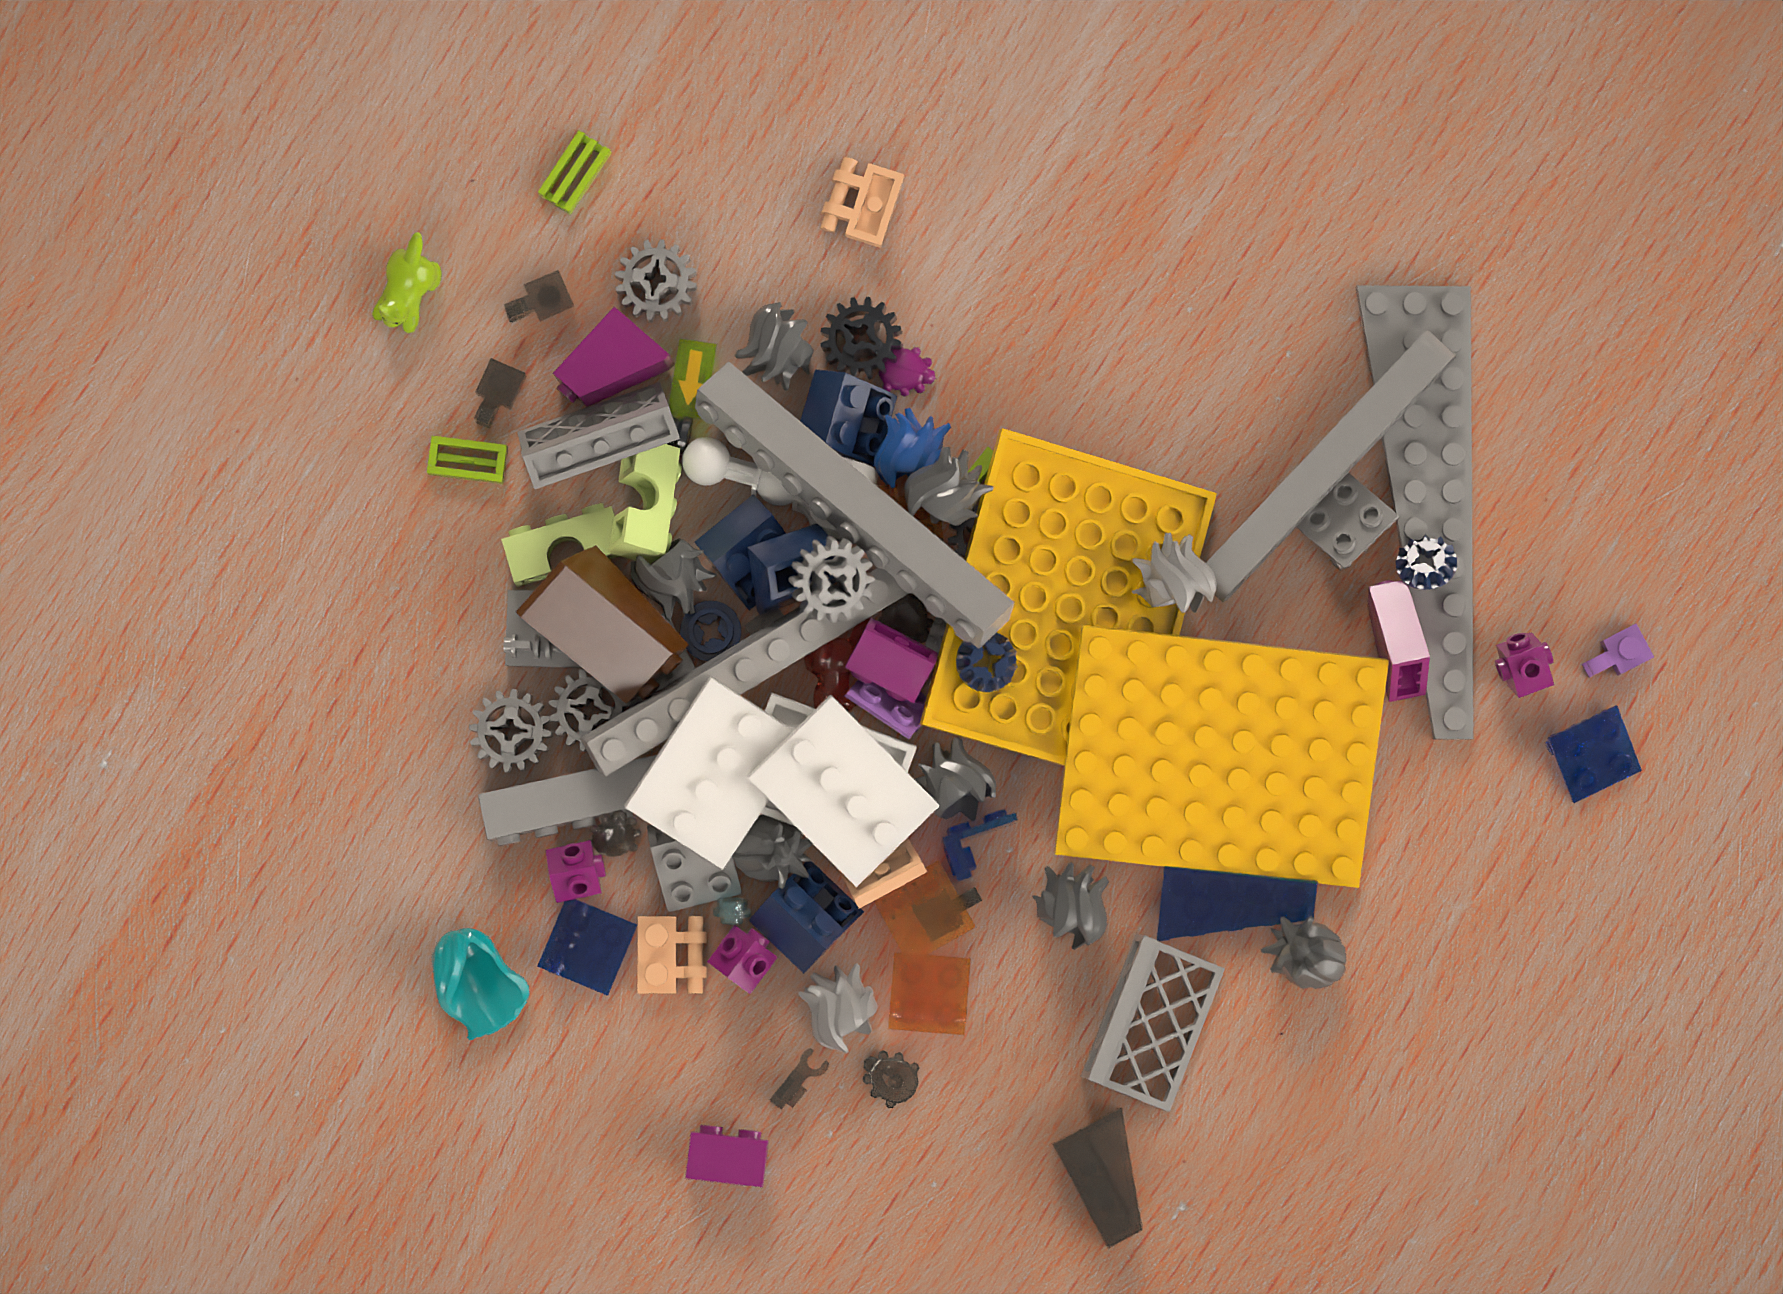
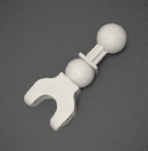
M701 437L692 441L684 450L682 457L683 470L694 483L709 486L725 478L752 486L751 496L757 497V494H759L763 500L773 506H785L793 502L792 510L803 513L808 518L810 525L817 523L830 537H833L838 542L842 541L843 538L840 536L837 528L827 520L819 519L811 511L810 506L798 495L793 496L788 493L781 481L771 472L761 470L755 463L731 457L726 446L719 440L711 437ZM843 457L875 485L877 484L879 475L873 467Z

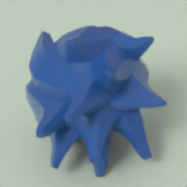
M911 408L905 409V416L900 412L896 413L897 419L892 418L888 414L885 415L888 426L887 436L875 455L874 465L877 474L886 486L890 485L893 489L898 478L903 475H907L909 478L918 469L934 464L938 460L943 447L944 436L951 429L949 423L935 429L933 417L930 416L922 427Z

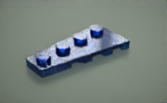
M1165 866L1163 867L1156 940L1166 941L1173 938L1195 937L1208 933L1243 930V928L1280 925L1281 917H1285L1291 923L1305 921L1309 916L1314 918L1318 881Z

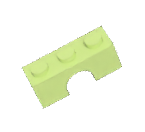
M664 444L621 460L618 482L632 486L640 493L643 500V510L627 507L613 517L608 553L635 561L637 555H641L651 564L669 551L672 542V535L669 533L670 519L673 517L677 506L674 490L682 470V465L679 463L680 448Z
M603 503L594 504L581 510L583 515L568 519L567 514H562L546 519V526L531 530L530 525L508 531L510 537L501 540L516 586L520 587L545 579L552 571L550 557L553 549L565 541L576 542L584 550L596 545L609 559L620 557L608 553L612 521L615 516L612 506L604 508Z

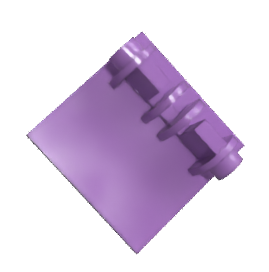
M857 680L845 695V697L908 739L911 738L914 732L917 733L922 726L919 724L926 702V696L922 692L918 694L914 703L907 699L906 701H899L888 695L884 687L874 682L864 683Z

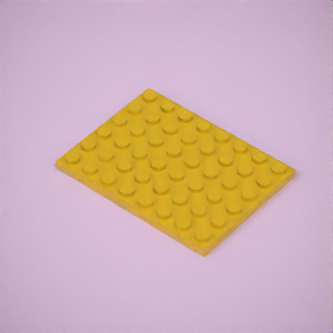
M1002 428L998 432L984 484L993 486V491L981 495L976 513L978 517H975L964 560L1014 601L1009 621L997 633L1007 637L1013 648L1017 651L1016 664L1018 668L1014 672L1011 682L997 691L980 692L970 688L963 682L956 667L957 651L963 640L956 635L953 627L947 623L919 725L1064 766L1082 625L1179 636L1185 612L1182 613L1176 603L1162 607H1151L1142 596L1132 593L1133 590L1146 587L1141 570L1133 563V559L1151 561L1153 543H1159L1161 550L1165 533H1171L1172 540L1177 541L1178 544H1180L1184 536H1188V534L1193 536L1192 550L1200 558L1217 493ZM987 650L982 651L983 658L978 660V663L973 664V667H987L988 671L991 672L993 671L992 664L1001 659V655H989Z
M1082 625L1054 854L1359 888L1389 660Z

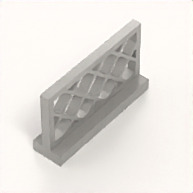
M660 382L517 432L522 449L521 454L534 489L680 439Z
M1136 934L1080 1077L1170 1112L1225 968L1168 946L1146 935ZM1159 951L1171 955L1178 971L1159 979L1154 967ZM1181 960L1191 963L1192 965L1184 968L1181 963ZM1199 967L1213 972L1207 988L1194 993L1186 973ZM1151 974L1154 982L1147 984V981ZM1180 976L1188 996L1170 1004L1162 984ZM1156 987L1164 1007L1145 1015L1140 999L1143 992ZM1203 996L1201 1004L1199 1006V1003L1196 998ZM1191 1001L1196 1012L1194 1022L1180 1029L1172 1009ZM1137 1010L1140 1018L1133 1020V1017ZM1167 1012L1174 1032L1156 1040L1148 1020ZM1142 1023L1150 1043L1131 1051L1126 1035L1129 1028ZM1189 1032L1187 1040L1185 1041L1183 1034ZM1177 1037L1182 1053L1178 1060L1166 1065L1158 1045ZM1123 1046L1125 1054L1119 1056V1053ZM1153 1048L1160 1068L1142 1076L1134 1056ZM1128 1059L1136 1079L1122 1085L1109 1080L1115 1064ZM1175 1068L1173 1076L1171 1077L1169 1070ZM1161 1073L1164 1074L1168 1084L1163 1101L1151 1097L1144 1082ZM1139 1084L1142 1093L1133 1090L1130 1087Z

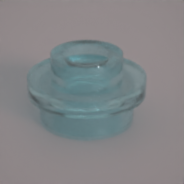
M724 897L717 899V907L713 908V915L720 917V923L738 925L743 924V918L751 916V909L748 908L747 899Z

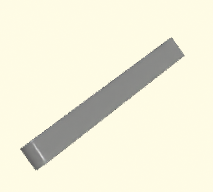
M1429 330L1425 331L1206 562L1214 571L1217 589L1215 596L1222 602H1225L1238 590L1453 362L1456 355Z

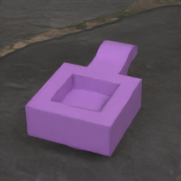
M1634 624L1601 641L1600 644L1605 653L1583 663L1582 666L1588 677L1613 666L1618 676L1654 658L1638 625Z

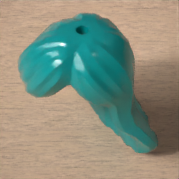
M461 928L447 932L437 942L431 958L437 1000L441 1008L450 1017L461 1022L467 1028L468 1040L472 1041L477 1037L495 1033L518 1017L530 996L529 985L524 977L504 963L489 936L476 929Z

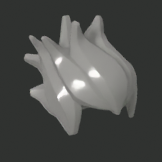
M1165 533L1161 550L1159 543H1153L1151 561L1133 559V563L1141 570L1146 587L1133 590L1132 593L1142 596L1151 607H1162L1176 603L1182 613L1186 612L1189 606L1192 612L1196 613L1203 602L1204 596L1207 597V601L1213 600L1217 589L1214 571L1193 552V536L1189 534L1184 536L1180 544H1178L1177 541L1172 540L1171 533Z
M854 964L848 977L835 965V982L814 972L810 977L817 986L806 987L804 992L798 993L811 1009V1027L816 1041L824 1047L848 1053L849 1050L842 1040L843 1037L853 1031L867 1035L870 1034L872 1028L868 1019L878 1009L873 996L874 990L870 986L864 988L859 978L860 965Z

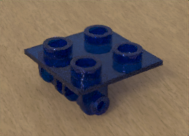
M1617 705L1607 710L1604 709L1588 719H1583L1581 722L1573 724L1559 733L1550 735L1548 741L1545 742L1550 755H1554L1573 803L1642 771Z
M577 899L564 901L537 967L608 996L638 925Z

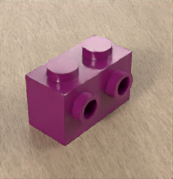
M870 618L845 668L851 670V674L864 683L874 682L884 687L886 693L899 701H906L907 699L914 703L934 667L939 653Z
M700 1125L699 1132L692 1131L690 1133L685 1179L763 1187L769 1140L761 1139V1131L739 1129L738 1136L723 1135V1127Z

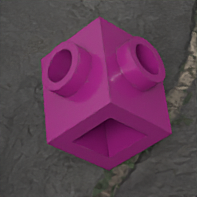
M1532 632L1513 634L1506 639V642L1496 645L1499 659L1495 660V666L1498 675L1502 681L1507 682L1508 687L1518 698L1554 685L1549 667L1550 664L1554 663L1551 650L1546 642L1541 643Z
M591 840L546 850L548 874L556 903L602 893L600 878L606 877L605 865L602 854H594Z
M734 925L707 962L747 993L751 994L778 957L766 949L770 941L753 928L746 934Z

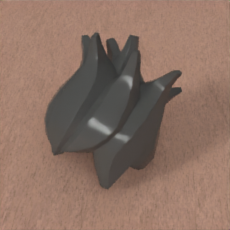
M781 302L764 305L754 314L750 324L747 346L737 350L735 357L739 359L754 358L751 364L742 371L744 375L748 376L765 371L761 376L762 382L774 377L776 385L781 382L783 389L787 391L790 378L799 367L808 375L810 374L809 364L814 349L801 337L808 322L805 319L789 320L794 314V309L780 310L782 307Z
M942 447L939 458L934 464L920 468L909 476L904 487V496L909 514L912 516L922 506L930 513L931 523L937 524L942 520L959 526L971 517H978L973 512L976 508L975 503L981 495L993 491V486L978 485L980 483L978 478L982 465L976 466L968 473V451L962 450L958 459L956 457L951 459L950 447Z
M681 538L673 541L669 551L651 564L641 555H637L636 561L631 562L630 574L634 585L639 591L653 599L663 608L667 620H671L676 601L683 607L684 614L689 613L690 615L695 613L693 590L699 592L707 591L708 589L702 580L716 577V574L705 569L698 559V556L704 550L693 548Z
M959 737L953 738L950 753L948 750L943 751L940 743L935 742L932 744V767L919 763L918 766L924 776L914 778V780L939 804V807L933 812L936 816L947 820L961 812L974 822L977 816L978 803L984 802L986 797L996 798L995 778L986 766L965 751L963 741Z
M763 814L757 817L732 856L737 867L748 877L762 882L779 880V887L783 888L789 873L805 878L809 876L801 861L811 862V859L804 852L813 843L809 839H800L801 831L796 826Z
M1072 862L1068 864L1062 875H1056L1049 866H1046L1044 869L1047 876L1046 889L1042 891L1041 897L1032 896L1037 905V917L1053 927V936L1057 938L1067 932L1074 933L1072 949L1075 950L1085 944L1089 946L1100 939L1107 928V913L1102 901V893L1109 883L1107 877L1105 876L1091 884L1094 881L1091 876L1095 867L1090 864L1075 877L1073 875L1074 864Z
M1309 916L1302 924L1294 925L1285 917H1281L1282 931L1271 928L1277 942L1261 948L1262 953L1276 955L1270 968L1271 972L1286 975L1291 983L1302 989L1310 987L1314 989L1325 988L1339 981L1346 970V950L1338 935L1326 925L1313 923L1314 918L1312 916Z

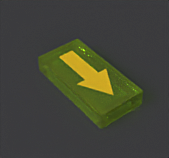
M679 338L668 405L672 415L703 420L695 409L697 389L713 376L717 344Z

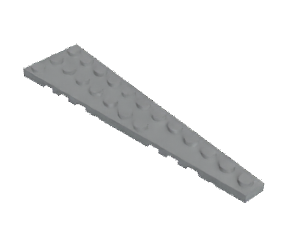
M1357 285L1356 294L1363 334H1365L1368 351L1367 358L1373 385L1427 330L1456 355V358L1381 439L1386 456L1385 463L1393 509L1399 515V518L1396 520L1400 548H1404L1410 538L1417 541L1422 539L1425 534L1432 539H1437L1441 536L1446 544L1453 545L1457 557L1456 573L1445 585L1431 590H1420L1409 586V590L1430 655L1426 701L1433 740H1472L1471 286ZM1420 554V564L1426 563L1434 570L1433 557L1428 559L1425 555L1422 556Z

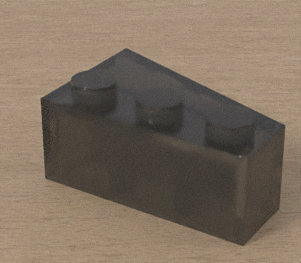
M1121 1107L1052 1143L1107 1248L1143 1230Z

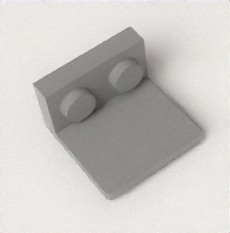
M647 826L651 853L669 912L741 894V886L733 856L724 869H721L655 826Z

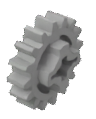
M660 239L657 248H652L648 240L644 241L645 250L639 251L636 247L632 246L630 249L633 258L630 260L621 257L620 259L621 264L626 268L625 271L615 272L616 279L624 282L615 287L617 294H627L622 300L623 307L627 308L634 305L633 316L638 318L645 312L647 313L649 323H652L655 315L659 314L664 322H668V312L670 311L681 316L682 312L679 305L681 303L692 304V299L687 292L697 291V284L689 281L690 278L697 275L695 268H686L691 261L690 256L686 254L679 258V246L675 244L670 250H666L665 242ZM651 258V262L642 269L636 268L640 263ZM667 260L676 265L681 273V277L669 272ZM659 267L662 280L665 283H659L653 294L650 281L648 280L654 279ZM631 286L644 291L646 294L645 303L636 297ZM671 293L676 294L672 300L661 304V300Z
M833 537L827 538L826 546H822L817 540L812 541L814 551L809 553L802 549L800 553L804 561L802 563H792V567L798 571V576L790 577L789 582L793 586L799 587L792 593V596L797 601H802L800 608L806 613L812 611V616L819 621L823 619L825 613L832 623L837 621L838 613H842L847 619H850V608L855 606L862 610L864 606L860 598L862 596L871 597L872 592L865 588L866 583L874 582L875 577L865 571L873 565L867 558H862L864 551L858 546L852 548V543L847 539L843 538L839 546L837 540ZM830 556H836L833 560H823ZM826 571L830 575L833 574L840 588H837L834 584L831 585L827 580L828 577L823 572ZM812 572V582L809 584V578ZM855 575V580L852 587V577ZM831 599H841L837 602L829 603Z
M581 669L579 670L578 680L575 681L567 675L565 679L568 686L565 689L559 686L555 687L554 690L560 695L559 700L549 701L550 706L557 708V713L549 717L551 722H560L561 724L555 731L557 736L567 733L569 736L567 737L566 744L571 747L578 740L580 741V750L586 752L580 738L596 729L605 721H609L623 713L625 707L632 705V701L626 704L593 676L588 677L586 671ZM587 686L585 694L576 700L569 699L577 689ZM603 688L612 695L616 708L607 706L603 701ZM591 701H594V705L603 712H607V714H594L591 720H587V715L578 709H574V707H587ZM566 713L574 715L579 721V733L575 732L569 725Z
M516 689L511 690L509 698H505L499 690L496 691L497 701L494 703L486 698L482 700L486 707L484 712L479 710L473 711L479 722L478 724L469 725V730L478 733V737L472 739L470 743L472 746H482L477 755L479 759L491 757L489 767L495 769L501 762L503 763L504 772L510 773L512 765L517 764L518 768L523 772L526 771L525 761L528 759L535 764L539 763L536 755L538 750L548 752L549 748L542 742L543 738L553 737L551 731L544 729V725L551 722L550 717H540L539 713L545 707L541 702L533 707L530 705L533 697L531 694L527 693L521 700ZM504 707V714L495 722L488 721L497 710ZM521 708L527 710L532 715L536 726L523 722L521 719ZM514 721V725L518 729L527 732L514 734L512 741H508V737L495 729L502 730V728H508L510 722ZM486 736L496 738L501 743V755L490 747ZM527 740L533 741L528 750L517 755L518 747Z

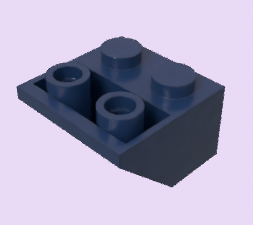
M815 369L800 422L842 457L875 467V455L888 431L885 415L888 414L892 417L897 395L846 372Z
M752 495L694 543L700 550H704L703 555L750 611L756 606L748 547L784 535L786 532L769 510Z
M817 523L748 547L756 609L760 615L798 602L793 598L792 593L799 587H795L789 582L790 577L798 576V571L792 567V563H802L804 561L800 553L802 549L809 553L814 551L812 541L817 540L822 546H826L827 538L830 537ZM830 556L823 560H833L836 556ZM824 571L823 573L828 577L827 580L830 584H835L837 579L834 575ZM812 572L810 574L809 584L812 582Z
M812 861L803 864L809 874L807 878L793 873L787 879L785 886L776 889L748 920L803 974L864 913Z

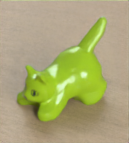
M419 232L412 235L407 250L397 249L392 253L386 265L387 284L372 312L375 320H383L386 326L392 328L402 324L403 330L407 333L414 332L419 324L420 303L423 295L427 291H434L439 286L442 276L438 263L429 261L421 255L423 241L422 235Z

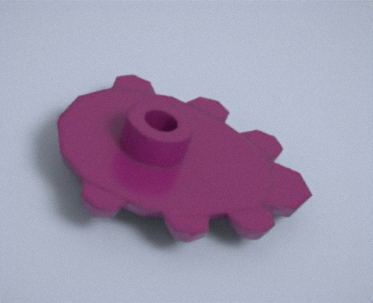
M914 347L911 350L908 348L893 349L892 352L896 356L897 362L886 361L884 365L887 372L883 374L879 371V376L883 382L882 389L888 392L891 389L899 390L901 396L904 397L909 395L911 389H915L917 393L922 394L925 391L923 384L931 385L936 379L935 371L928 368L932 365L931 358L926 357L922 359L919 356L921 350L918 347Z

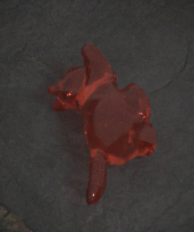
M871 617L857 624L849 638L832 639L804 656L806 669L818 678L813 695L815 709L830 695L847 712H850L854 706H857L856 703L845 697L850 690L849 678L851 670L845 667Z

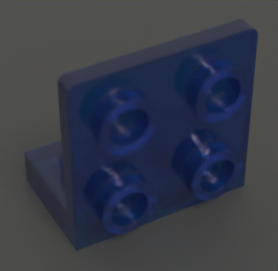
M1002 809L985 815L982 818L984 823L971 828L969 821L947 828L948 836L943 837L941 843L956 885L971 880L973 877L971 871L977 868L970 846L962 848L961 843L1016 824L1018 821L1016 812L1007 815L1006 809Z

